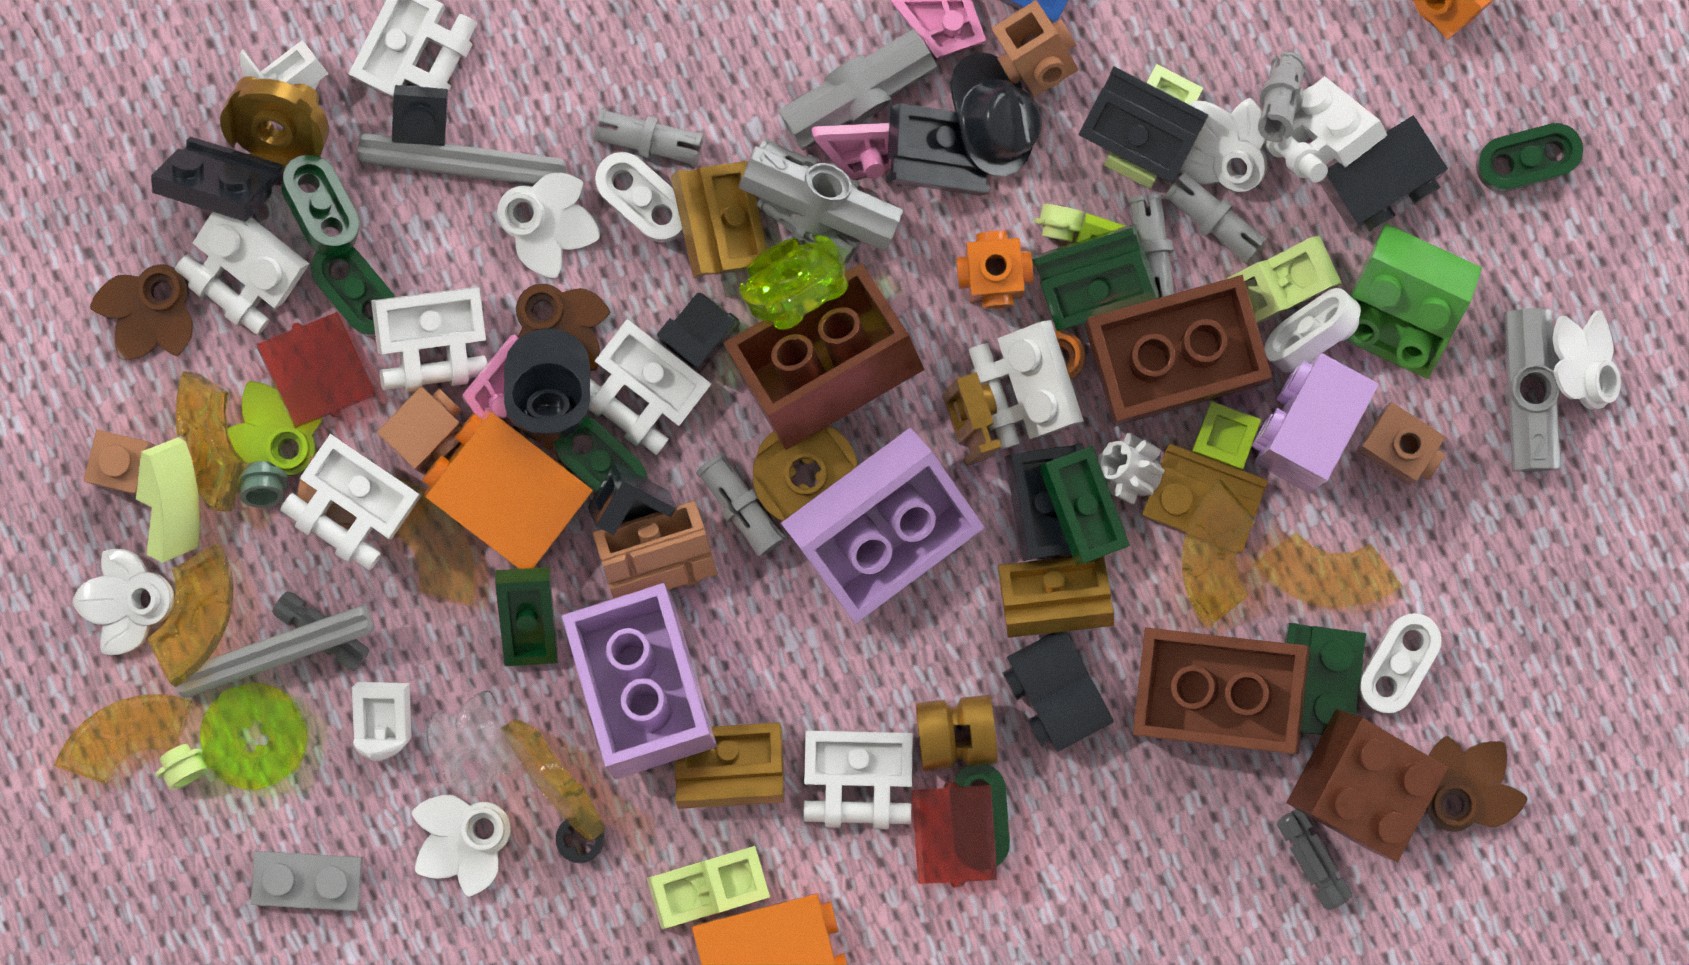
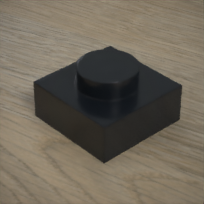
M395 85L393 94L392 142L445 146L448 89Z

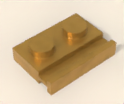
M748 161L700 167L697 170L690 171L679 170L670 176L693 278L710 274L718 275L763 268L771 263L756 196L738 188Z
M977 372L957 378L942 393L958 444L967 443L970 454L964 458L966 466L987 460L1002 447L999 439L991 441L987 430L994 424L991 415L997 414V405L991 387L988 383L981 385Z
M1169 443L1161 461V466L1165 470L1162 474L1161 482L1156 490H1154V493L1152 495L1149 494L1141 517L1241 554L1269 480Z
M1104 556L1078 566L1075 565L1073 557L998 565L1008 638L1114 626V610Z
M781 722L711 726L717 744L716 748L675 760V802L678 809L785 803L783 786V730Z

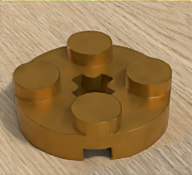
M251 76L243 77L237 82L220 116L221 131L233 149L236 143H238L243 149L250 152V155L283 164V172L287 164L298 156L315 155L319 157L329 135V124L324 111L318 105V93L310 86L301 83L291 85L279 80L257 79ZM272 122L281 125L283 130L274 129Z
M830 426L825 427L785 450L773 431L763 440L753 465L754 489L759 501L767 512L783 522L857 467V458L847 439ZM802 460L807 466L814 462L819 465L820 471L815 475L818 482L817 485L809 488L804 483L799 486H795L792 483L791 479L796 475V470L793 466L796 462Z

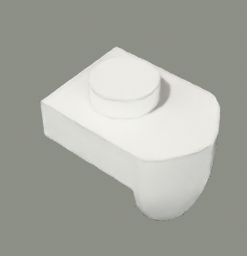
M303 40L262 71L257 68L244 50H241L239 53L243 77L251 76L257 79H274L291 85L301 83L315 90L319 81L328 75V72Z
M357 682L352 687L353 746L361 756L376 762L386 760L402 751L411 740L410 683Z

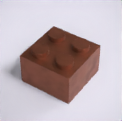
M1336 709L1286 804L1367 850L1398 863L1449 767L1363 717Z

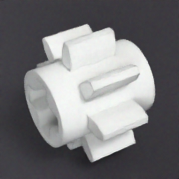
M1127 433L1124 442H1109L1100 455L1099 465L1110 494L1130 504L1135 503L1137 495H1152L1159 486L1162 474L1165 471L1156 460L1161 449L1131 433Z

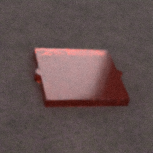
M338 312L303 326L300 323H294L292 330L257 344L260 356L295 429L327 415L338 417L342 409L376 395Z
M948 782L944 784V788L912 790L918 884L950 882V885L956 888L964 886L965 882L997 880L991 785L958 787L956 782Z

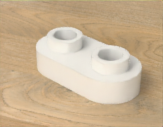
M618 152L607 156L600 163L596 171L595 181L601 197L644 236L655 242H669L678 238L683 233L673 188L643 161L633 154ZM620 173H628L633 177L632 186L627 190H618L613 185L614 178ZM660 207H666L672 211V219L666 225H658L652 219L654 211Z
M1334 288L1323 293L1285 319L1271 332L1264 347L1267 359L1282 372L1286 373L1293 372L1297 366L1299 367L1302 360L1311 363L1320 353L1325 352L1336 343L1344 341L1354 334L1359 325L1361 313L1359 303L1341 288Z
M1413 613L1401 616L1391 623L1361 674L1359 695L1368 708L1378 713L1387 714L1400 711L1409 704L1441 648V633L1433 620L1425 615ZM1407 631H1414L1421 638V645L1416 651H1409L1403 645V636ZM1383 676L1390 678L1394 683V692L1389 697H1382L1376 691V682Z

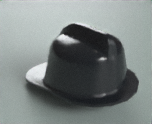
M976 52L965 56L954 68L950 81L952 100L968 157L983 172L993 176L1004 177L1019 171L1028 161L1033 145L1037 142L1042 130V115L1039 105L1028 92L1023 90L1021 82L1015 85L1012 84L999 63L997 56L991 53Z
M544 328L530 331L520 337L507 352L504 365V406L507 417L527 437L543 442L546 449H553L555 442L572 435L581 425L582 419L587 415L590 405V362L587 350L578 338L564 330Z

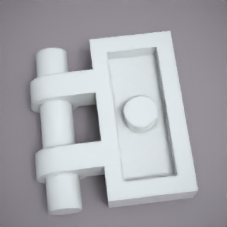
M386 0L348 74L352 79L393 98L395 85L406 86L407 83L418 87L448 89L449 92L451 85L447 82L460 57L464 59L467 57L473 45L469 39L478 23L463 14H459L450 31L438 25L445 6L436 0ZM428 41H431L442 48L428 73L416 67Z
M1324 76L1317 83L1303 91V103L1300 110L1294 115L1291 136L1287 139L1283 135L1282 142L1265 140L1263 147L1275 157H1284L1286 159V166L1300 178H1308L1316 183L1326 177L1328 172L1326 164L1334 158L1344 167H1347L1385 138L1387 133L1377 117ZM1309 138L1313 140L1310 144L1305 143Z
M212 212L192 243L208 255L207 260L201 265L189 254H186L178 262L175 270L189 281L188 288L199 297L206 295L226 311L224 316L238 327L243 324L254 334L259 335L270 322V319L256 308L260 300L263 299L273 308L282 305L310 263L252 217L244 222ZM224 270H227L245 285L240 295L219 279Z
M479 287L371 300L378 354L399 352L400 358L399 367L380 370V383L383 391L402 388L405 393L415 392L422 385L449 382L451 386L466 385L469 379L476 378L488 364L485 355L467 358L465 343L486 340ZM446 347V361L420 364L419 349Z
M626 319L594 361L611 375L602 387L590 378V405L588 410L597 417L603 414L626 432L624 438L634 446L640 443L657 455L669 438L654 428V423L663 414L680 426L710 387L711 383ZM623 385H626L649 403L640 415L615 398V395Z
M1051 320L1041 321L997 338L1004 358L994 362L989 343L969 349L974 366L970 373L977 372L981 385L989 384L996 401L997 414L991 415L994 424L988 429L989 432L995 431L996 437L1000 440L1002 446L1000 450L1009 449L1021 444L1015 427L1017 423L1024 421L1029 439H1035L1084 422ZM1008 376L1018 404L1012 407L1008 406L1000 379Z
M330 434L300 477L301 480L312 486L317 492L309 503L293 493L290 494L280 511L295 520V528L307 536L314 533L335 547V555L347 563L354 560L370 571L381 556V552L365 542L372 529L374 528L392 540L422 495ZM333 501L357 517L349 530L326 516V512Z
M806 731L804 784L826 785L825 801L804 800V822H825V828H841V823L873 824V829H889V824H911V803L890 802V786L912 787L913 733ZM842 785L874 786V802L842 801Z

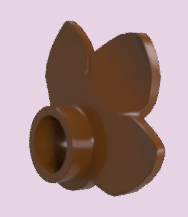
M165 264L153 265L144 270L139 277L117 275L108 280L98 290L90 304V309L95 313L117 319L115 347L117 356L121 360H133L144 357L153 351L158 344L168 353L178 357L188 346L192 338L193 320L185 307L189 295L188 283L172 266ZM161 282L169 283L172 289L170 297L164 301H158L154 297V288Z
M535 284L522 292L516 304V316L522 326L518 338L530 331L544 328L564 330L578 338L586 348L590 362V371H594L599 366L594 361L600 354V346L592 327L603 322L611 312L596 293L587 289L578 288L561 292L558 288L549 284ZM541 301L549 302L553 307L552 315L546 320H538L533 315L534 306Z
M1444 736L1436 743L1428 755L1449 767L1426 809L1430 820L1440 829L1457 832L1467 829L1473 823L1487 827H1498L1517 816L1528 800L1527 796L1521 791L1501 784L1505 777L1507 765V749L1502 741L1479 743L1463 752L1449 736ZM1451 794L1458 796L1462 802V808L1456 815H1449L1443 807L1444 799Z

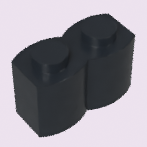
M1066 631L1051 633L1006 657L1010 668L1002 672V675L1016 701L1023 697H1026L1035 716L1027 719V722L1041 748L1051 744L1055 753H1058L1114 723L1108 708Z

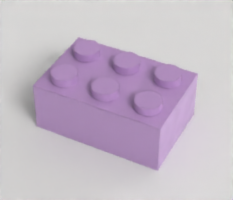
M1320 353L1311 363L1302 360L1299 367L1297 366L1293 373L1289 374L1276 398L1278 402L1284 404L1282 410L1277 408L1274 414L1271 413L1269 418L1265 419L1251 447L1259 451L1253 463L1308 493L1312 492L1328 481L1379 383L1323 353Z
M911 427L781 523L855 624L985 528L934 453Z
M665 583L561 615L604 765L615 780L717 747L675 603Z

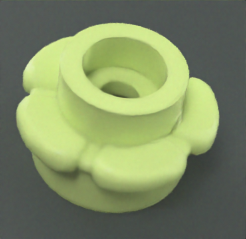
M1043 203L1040 218H1034V223L1043 226L1042 236L1073 242L1074 233H1078L1081 230L1084 211Z
M182 744L171 749L159 759L163 767L156 772L157 779L164 778L168 788L172 791L180 789L200 778L208 771L202 759L204 751L201 748L191 750L188 744Z

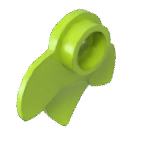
M303 378L285 396L282 392L269 385L248 381L242 397V415L245 423L236 424L222 433L228 449L236 458L245 463L270 462L284 470L288 476L304 472L309 465L310 456L315 457L316 444L313 435L324 417L323 404L317 388L308 378ZM295 440L299 445V452L293 459H284L281 455L280 449L285 441Z

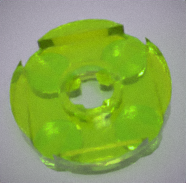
M812 235L815 243L800 245L797 237L770 247L756 257L747 268L750 276L749 281L746 283V286L741 282L739 287L740 294L751 314L763 321H773L778 329H788L797 325L803 319L804 314L816 309L827 300L836 299L844 294L848 288V282L844 276L846 265L836 244L826 236Z
M247 683L226 689L212 702L202 720L200 744L203 750V760L221 780L237 788L262 790L281 783L298 770L307 753L309 729L302 710L288 693L272 685ZM253 720L263 723L261 732L269 735V740L266 745H257L254 752H250L246 749L247 741L240 738V734L243 728H251L254 723Z

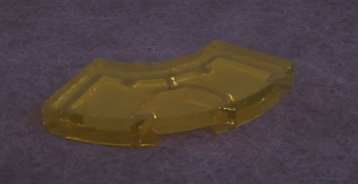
M182 371L176 398L177 436L183 437L184 441H186L200 496L216 511H232L246 462L235 451L227 431L226 407L229 392L197 372Z
M395 477L396 479H398L399 481H401L402 483H404L420 495H422L425 491V489L419 485H416L408 480ZM422 495L395 534L400 536L414 551L421 571L420 592L473 605L476 572L468 538L460 523Z
M1221 479L1206 492L1196 506L1187 526L1182 550V573L1185 589L1194 611L1207 629L1248 597L1249 592L1238 574L1236 555L1241 539L1254 525L1255 518Z
M1297 532L1252 564L1270 584L1283 593L1297 600L1322 607L1340 608L1364 605L1388 596L1403 587L1372 544L1366 545L1354 552L1330 553L1311 546Z
M219 543L214 544L172 569L176 584L174 607L164 625L147 639L169 683L175 688L189 679L209 659L221 641L229 622L233 604V576L228 557Z
M148 694L122 699L109 704L87 718L72 733L59 752L54 766L107 784L118 765L134 753L153 748L171 750L177 747L193 700L171 695Z
M516 718L500 728L528 774L563 818L589 841L603 833L605 825L585 788L561 765L541 733Z

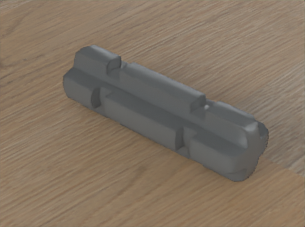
M288 591L279 598L272 610L274 616L289 626L291 624L295 625V629L327 618L315 608H306L307 603ZM357 639L322 650L328 655L335 654V660L352 671L357 670L362 665L369 653L368 647Z
M1295 809L1282 816L1277 821V827L1285 841L1292 840L1294 845L1290 849L1310 885L1317 884L1319 890L1315 893L1322 906L1326 910L1335 909L1346 903L1352 897V892L1343 877L1337 878L1335 873L1339 869L1319 834H1312L1309 828L1314 825L1309 816Z

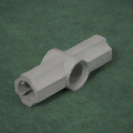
M912 29L868 57L860 55L845 62L825 77V83L801 95L792 103L785 105V107L779 110V114L795 142L804 151L817 143L811 131L813 127L847 125L848 123L855 125L863 122L891 103V97L931 75L932 72L937 70V65L923 39L915 29Z
M757 146L753 150L738 186L739 189L790 210L792 220L806 232L822 234L833 228L884 251L887 250L903 213V209L852 188L847 174L835 165L818 163L808 169Z
M1527 308L1504 312L1507 383L1505 384L1504 397L1506 404L1509 406L1512 472L1559 470L1560 450L1557 399L1560 395V389L1554 376L1555 354L1552 309ZM1523 378H1535L1542 384L1544 398L1540 404L1529 403L1522 397L1520 383Z

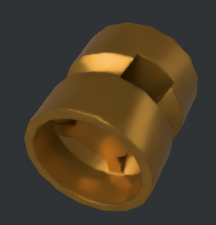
M990 694L962 697L957 706L951 707L945 699L915 703L923 771L953 768L957 759H962L968 766L998 763ZM954 725H968L970 738L955 741Z

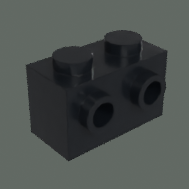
M1414 115L1388 130L1385 138L1347 167H1344L1339 162L1330 166L1326 177L1319 182L1351 233L1363 225L1371 232L1396 216L1392 209L1393 206L1408 197L1413 204H1417L1441 188L1437 179L1448 168Z

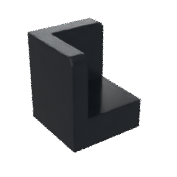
M697 293L674 321L669 318L656 335L659 341L701 373L724 345L723 343L739 327L740 322L731 312L727 314L703 293Z
M614 463L589 504L588 509L595 526L614 535L623 522L658 511L672 517L677 506L669 490Z

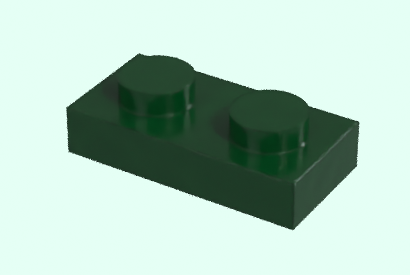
M1093 446L1038 466L1076 566L1130 546Z
M550 567L496 570L495 586L504 666L558 663Z

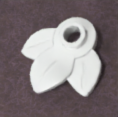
M1251 98L1241 102L1232 114L1213 103L1198 100L1192 101L1189 105L1209 114V117L1201 129L1180 173L1183 174L1186 171L1198 184L1204 185L1220 182L1224 187L1235 192H1246L1259 185L1267 171V160L1262 151L1266 139L1258 131L1262 109ZM1233 158H1241L1245 161L1247 165L1245 175L1236 174L1232 170L1231 161Z
M562 172L551 173L542 177L533 187L526 185L514 187L502 196L498 204L497 214L499 222L508 234L515 237L519 259L537 274L549 278H557L561 272L563 249L583 248L600 238V231L593 216L585 208L576 204L583 190L584 183L579 178ZM520 202H526L532 206L534 215L530 221H524L519 218L517 206Z
M1595 311L1583 329L1567 316H1559L1553 331L1554 350L1560 359L1554 368L1557 385L1567 398L1579 399L1588 409H1601L1607 403L1616 400L1621 386L1619 371L1611 361L1614 346L1603 311Z
M110 549L102 553L101 567L104 576L93 578L82 584L75 593L72 603L76 611L83 618L94 624L102 625L101 652L106 655H121L140 647L145 642L150 626L156 625L168 617L174 606L175 595L171 585L163 576L147 571L139 555L127 549ZM145 589L151 596V601L147 608L141 605V594Z
M440 795L430 798L414 808L412 816L423 829L431 833L419 851L415 872L418 875L435 879L449 878L457 875L460 886L468 897L490 886L499 870L498 851L506 845L511 834V823L506 812L498 805L490 802H479L470 806L454 795ZM482 818L489 819L494 825V833L488 839H481L475 833V825Z

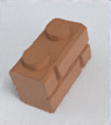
M695 500L678 505L672 517L658 511L621 523L614 535L602 529L593 532L613 599L665 583L668 590L678 586H693L704 578L718 574Z

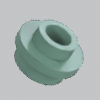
M253 462L235 475V490L240 494L241 501L248 506L256 508L271 507L282 501L283 493L288 488V475L284 470L270 462Z

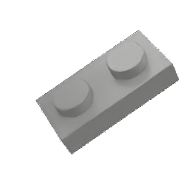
M254 851L251 905L360 911L364 857Z

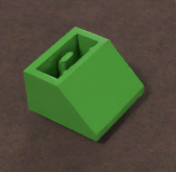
M1385 223L1350 293V296L1359 303L1361 313L1356 331L1344 341L1429 379L1471 303L1482 267Z

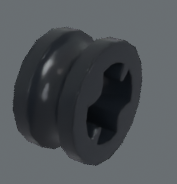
M574 815L565 819L559 825L556 832V846L559 853L565 859L574 863H585L595 859L601 853L605 844V834L602 826L594 818L587 815ZM577 823H582L584 831H593L595 834V844H587L591 850L583 855H579L575 846L567 847L565 842L566 833L573 834L574 832L570 827Z

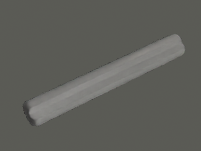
M367 133L361 135L357 150L358 159L365 164L535 185L547 174L566 173V163L561 158L445 144L443 146L392 142L391 136Z
M361 605L182 668L174 674V681L179 694L184 698H188L368 635L374 630V621L369 609Z

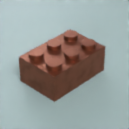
M862 263L723 343L742 380L785 450L925 370L908 332Z
M1243 275L1089 317L1085 323L1086 333L1113 427L1262 386L1273 378Z
M1145 627L1133 735L1299 755L1310 647L1307 645Z

